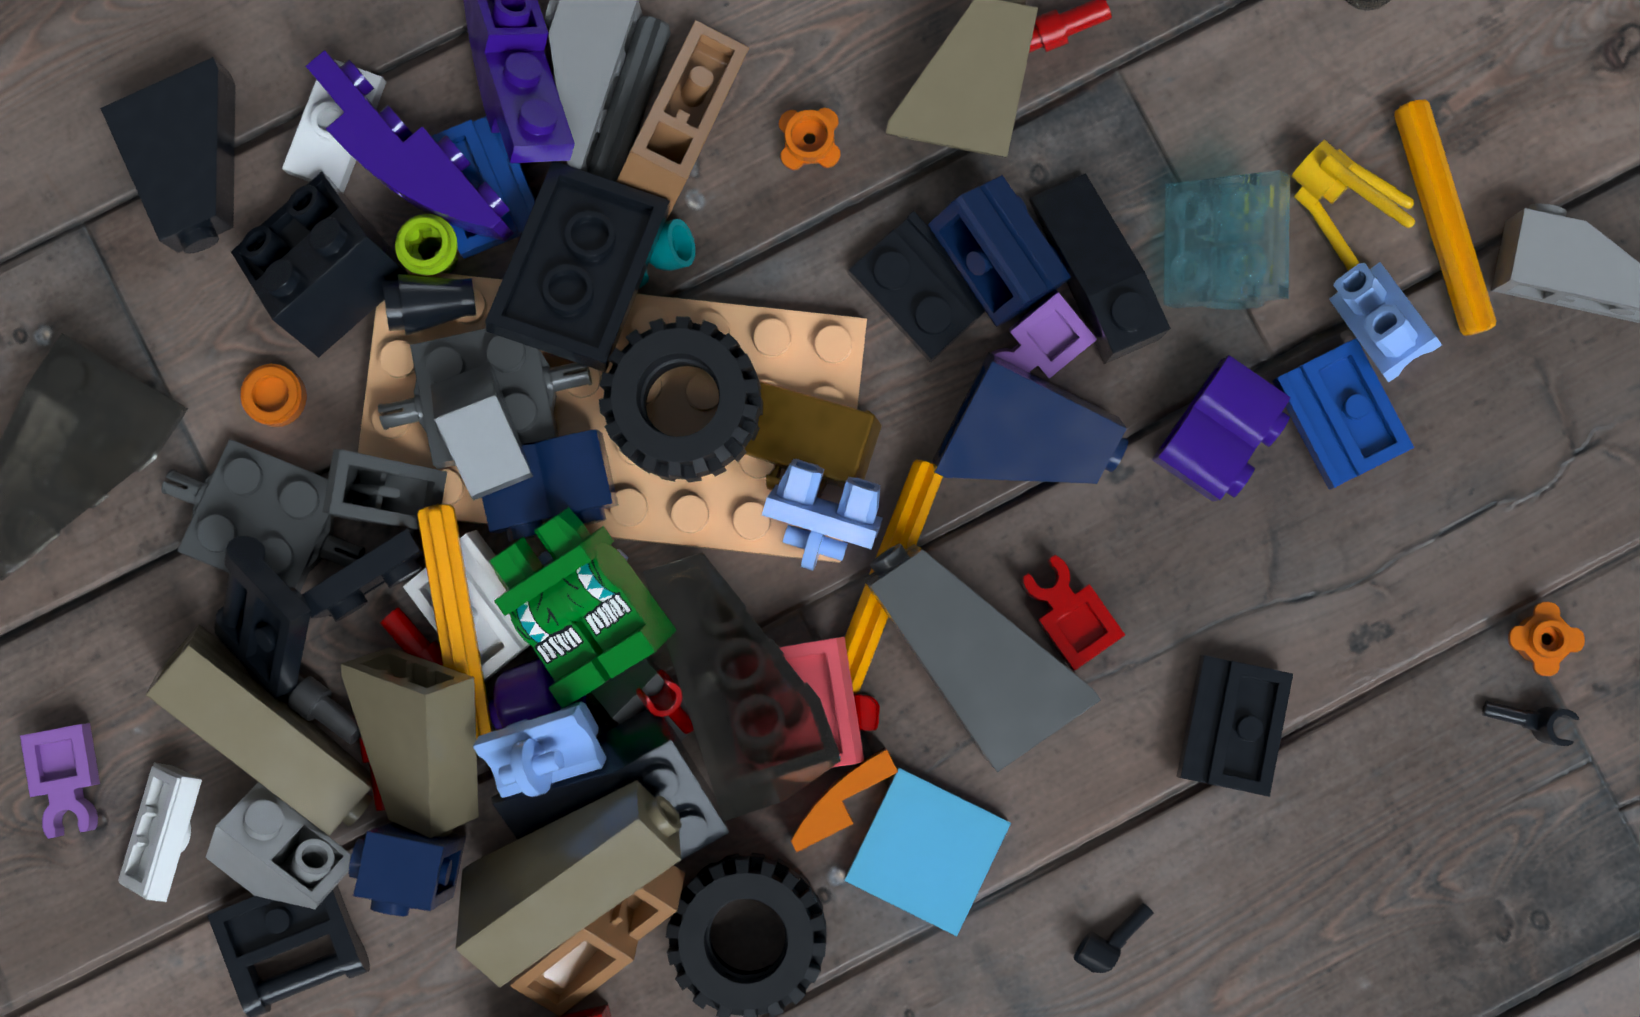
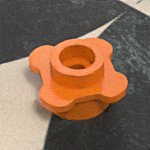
M821 108L818 111L803 110L800 112L788 110L782 114L779 119V129L785 134V148L781 152V161L785 167L790 170H798L804 164H820L824 168H831L838 163L841 152L835 145L834 130L837 128L839 120L833 110L829 108ZM805 135H814L816 138L815 142L812 144L805 143Z
M1541 602L1534 607L1532 616L1524 619L1519 626L1511 628L1508 634V642L1512 649L1517 650L1524 659L1533 663V670L1536 674L1540 676H1553L1559 671L1560 662L1570 652L1582 650L1585 637L1579 628L1570 627L1560 617V609L1555 603ZM1544 633H1548L1551 636L1552 640L1548 645L1543 644L1541 641Z

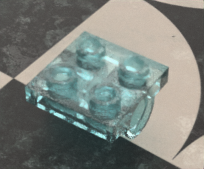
M1281 170L1165 184L1164 305L1172 308L1204 306L1212 309L1242 310L1262 307L1265 305V301L1289 299V174Z

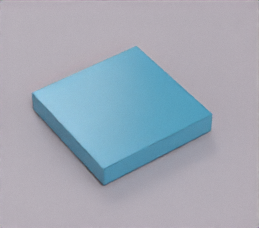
M898 767V773L894 775L844 881L957 936L1011 822Z

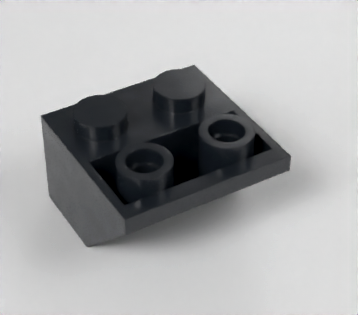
M322 171L308 184L298 188L289 200L265 222L249 231L243 241L231 251L271 319L318 358L385 300L383 281L398 280V274L409 275L387 242Z

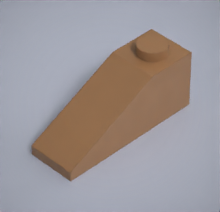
M697 20L694 21L616 182L670 200L669 214L671 213L749 47Z

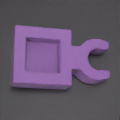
M1055 290L1009 328V331L1019 343L1012 349L1002 348L993 351L992 354L1029 373L1036 366H1039L1050 379L1095 342L1097 338L1059 292Z
M90 723L21 735L20 739L30 797L48 794L49 806L45 809L42 817V828L47 838L64 835L62 819L68 810L76 814L80 832L95 830L98 824L97 811L94 805L84 798L83 787L100 784Z

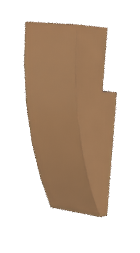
M673 865L511 979L510 987L558 1016L563 1015L631 963L635 957L638 941L677 911L685 872Z

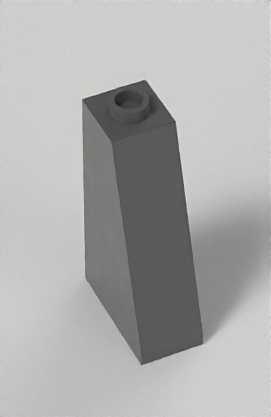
M901 543L880 554L870 563L874 572L863 580L978 749L997 772L1101 701L1094 689L917 545L913 544L905 550Z

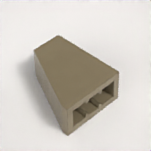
M973 0L888 120L886 134L974 153L1007 158L1038 7L1025 5L1026 0Z
M391 647L342 663V679L388 820L432 838L435 836H447L452 833L453 828L478 818L477 753L473 747L476 742L474 677Z

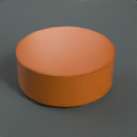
M265 364L255 368L247 375L241 387L240 397L244 410L252 419L267 426L281 427L292 423L301 415L306 405L307 392L302 379L295 372L278 364Z

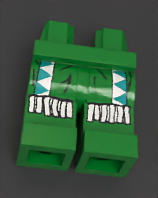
M569 507L534 530L553 558L544 565L524 537L489 560L499 581L506 589L494 602L504 616L510 614L511 622L517 633L533 647L555 682L548 688L562 709L601 686L610 677L611 679L656 652L677 630L626 559L617 549L611 546L614 540L605 527L602 526L590 534L585 525Z

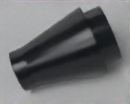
M398 274V280L383 281L389 331L405 330L407 336L462 317L476 315L472 278L458 280Z

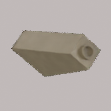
M197 625L158 670L146 696L328 836L333 833L341 822L350 827L369 806L373 798L367 793L371 788L370 772L312 721H307L288 706L287 699L281 696L275 700L233 653L201 625Z
M636 780L470 863L462 869L456 950L497 986H503L681 860L679 829H681L682 823L677 811L667 799L662 796L653 797Z

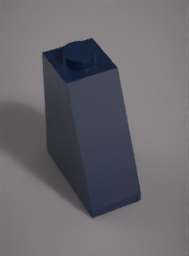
M988 352L932 460L934 472L945 478L1097 484L1104 470L1113 472L1122 460L1128 446V439L1123 437L1127 428L1119 417Z

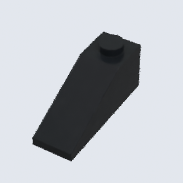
M1087 174L1080 175L1030 197L1029 201L1049 244L1057 250L1062 264L1071 276L1067 284L1086 326L1097 338L1094 344L1103 363H1109L1159 341L1171 329L1144 269Z

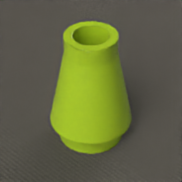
M421 214L407 220L399 229L396 236L395 249L399 261L407 270L418 275L427 276L441 273L449 274L455 269L458 261L457 237L454 229L445 219L433 214ZM441 247L439 251L435 252L433 258L428 259V254L433 248Z

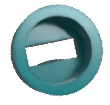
M673 219L665 222L649 262L655 268L663 271H673L691 266L694 262L695 242L689 227L684 221Z

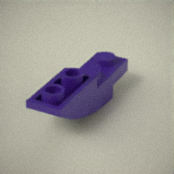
M463 0L470 47L484 110L491 133H501L509 162L570 161L575 142L544 52L549 33L538 0Z
M324 50L306 65V68L344 111L340 117L325 129L354 159L386 187L416 208L428 214L437 215L445 219L450 225L471 233L506 241L514 234L501 218L510 209L486 181L477 189L462 172L471 163L447 135L436 142L423 127L413 134L389 105L379 112L366 97L375 88L350 59L340 67Z

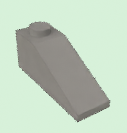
M549 0L544 21L546 27L550 29L549 41L556 88L575 142L571 159L567 161L568 166L588 171L639 18L643 16L639 0Z
M1531 204L1528 208H1524L1505 221L1491 291L1640 323V263L1590 223L1566 217V209L1551 204Z

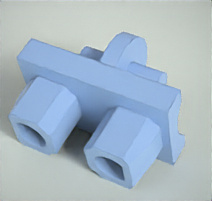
M1381 262L1371 269L1365 263H1359L1335 281L1333 286L1338 292L1329 300L1388 382L1399 376L1403 368L1412 360L1423 354L1433 352L1442 345Z
M793 459L779 485H775L767 496L762 515L798 526H787L783 543L805 549L801 567L813 571L820 554L842 561L848 543L839 540L872 549L883 520L882 517L876 516L879 509L880 485L860 478L848 477L840 503L837 504L817 497L824 469L809 462Z
M582 701L570 704L563 709L561 708L560 711L532 720L524 719L507 725L506 728L481 735L473 745L477 755L484 759L491 768L497 790L502 798L521 792L529 797L545 794L550 789L551 783L601 769L607 759L596 738L599 727L587 705Z

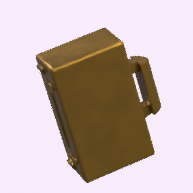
M760 382L763 415L759 416L758 427L760 429L755 441H749L745 448L747 452L745 455L776 464L772 473L766 474L767 489L772 490L775 485H779L781 469L787 470L793 459L809 462L824 469L817 493L818 498L823 495L822 492L828 484L827 481L829 484L844 488L848 477L865 480L882 427L874 414L869 410L866 412Z

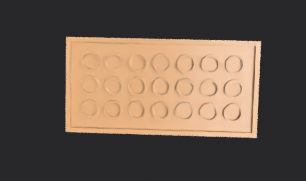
M406 269L409 275L425 276L412 273ZM447 273L427 275V277L458 280L472 278L476 315L462 317L407 336L405 330L389 331L385 300L376 307L358 453L437 469L432 463L427 433L420 422L384 430L379 417L382 415L378 411V405L414 398L416 374L410 345L486 328L485 320L503 279ZM637 294L616 345V348L622 351L629 344V341L625 338L635 329L642 334L651 329L649 322L661 318L665 324L676 323V316L690 317L692 322L702 324L703 320L715 324L723 334L729 333L738 341L740 347L745 354L747 353L752 362L759 382L857 409L867 318ZM541 350L550 367L574 362ZM611 362L609 363V366H608L607 371H606L605 373H609V371H610V369H611V367H612V363H611ZM691 366L671 369L662 374L649 391L646 405L648 417L652 424L666 435L680 437L694 434L704 428L714 417L719 405L718 387L714 379L703 369ZM589 367L592 385H584L556 392L554 417L559 437L594 429L603 433L618 506L604 509L607 520L585 525L590 534L604 526L613 539L797 559L803 558L805 549L783 543L787 526H798L762 515L766 498L772 491L767 489L766 474H771L776 464L744 455L739 462L733 460L725 466L727 471L717 476L713 474L701 477L702 481L688 483L685 479H676L675 482L664 480L655 474L647 473L634 464L619 450L620 448L610 439L604 427L607 425L606 419L600 413L599 399H604V389L599 386L603 371ZM456 465L437 469L447 472L442 504H451L455 508L457 522L488 525L482 497L476 500L471 498ZM781 469L779 478L782 479L786 469ZM827 481L828 484L820 498L839 504L844 488L830 484ZM821 554L819 555V558L817 560L841 563L840 560L827 557Z

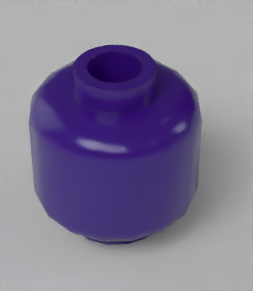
M540 658L506 670L497 677L493 690L494 699H491L489 702L491 721L497 730L506 728L507 725L524 719L532 720L561 710L559 703L548 688L555 681ZM584 695L583 697L579 698L571 704L580 701L586 704V695Z

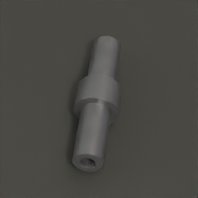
M298 675L296 688L284 695L289 699L288 706L307 721L315 718L347 743H355L361 736L355 716L331 699L332 691L312 676L304 679Z

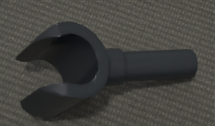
M1490 701L1485 702L1482 711L1483 716L1521 725L1523 728L1532 730L1534 737L1538 741L1558 746H1569L1574 741L1557 738L1553 731L1555 720L1558 717L1579 720L1578 715L1569 709L1544 707L1537 712L1525 711Z
M1142 903L1112 932L1108 940L1090 931L1077 948L1074 960L1093 973H1105L1112 970L1121 955V948L1154 914L1153 911L1145 903Z

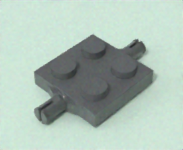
M485 328L410 345L416 374L414 398L386 404L381 403L378 405V411L382 415L379 417L384 430L420 422L427 433L432 463L437 469L455 466V462L434 420L431 385L490 362L520 442L524 446L559 437L554 417L556 392L584 385H592V379L588 366L573 362L550 367L541 350L486 332Z
M229 439L215 471L205 480V483L181 474L174 469L168 472L166 478L187 487V489L185 490L163 481L161 491L163 494H168L194 505L191 523L178 548V552L229 573L224 561L226 547L233 538L239 536H250L262 542L265 547L264 562L288 587H294L299 592H301L309 572L321 562L322 558L347 567L355 562L356 559L339 553L340 551L358 558L363 557L365 554V547L357 546L333 536L335 516L322 512L328 483L327 478Z

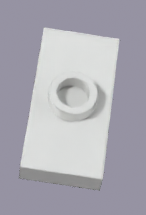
M334 60L340 67L344 64L340 61ZM359 69L375 88L366 97L377 108L386 81L382 76ZM317 79L282 169L287 174L309 182L322 171L344 194L356 159L325 129L340 117L344 111Z
M154 763L151 767L118 879L121 885L146 900L167 901L180 854L185 850L190 840V820L202 779L175 766Z

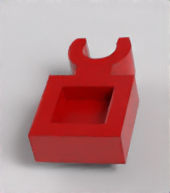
M1054 555L1047 560L1056 574V581L1051 588L1044 589L1039 587L1029 573L1021 578V583L1025 592L1030 597L1038 601H1045L1051 609L1037 619V622L1070 669L1076 671L1126 635L1090 584L1074 594L1069 587L1070 571L1067 564L1059 556Z

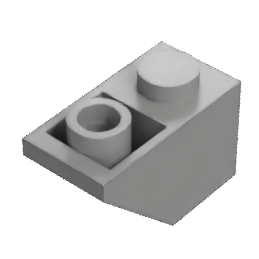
M258 782L216 825L205 858L254 896L316 909L349 872L352 854Z

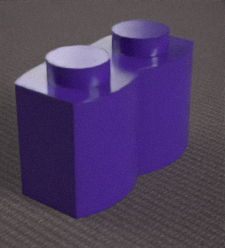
M1228 355L1221 359L1152 460L1212 502L1221 500L1225 493L1234 498L1243 489L1255 470V467L1249 464L1248 461L1261 442L1267 447L1271 446L1286 427L1290 416L1285 414L1283 410L1291 397Z

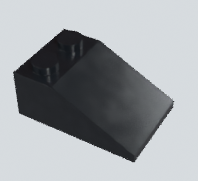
M648 709L596 737L607 757L601 769L551 783L547 793L535 797H529L523 792L502 798L499 793L491 797L492 804L518 840L637 780L653 797H664L677 811L682 823V827L679 829L681 860L729 833L714 793L665 716L653 715Z

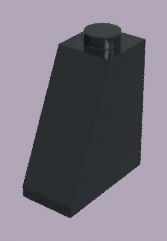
M214 57L100 108L159 241L178 253L184 251L187 254L206 250L219 241V234L234 228L236 85L231 74Z

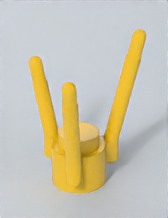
M1323 140L1291 175L1302 185V188L1294 195V198L1309 210L1348 271L1358 265L1359 261L1323 208L1320 199L1324 197L1333 204L1350 188L1402 226L1411 228L1415 224L1414 218L1397 205L1399 204L1406 209L1412 208L1414 200L1355 163L1341 149L1336 150L1326 140Z

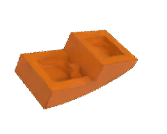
M886 747L848 770L818 798L803 817L792 836L791 843L796 853L853 824V819L843 800L898 773Z

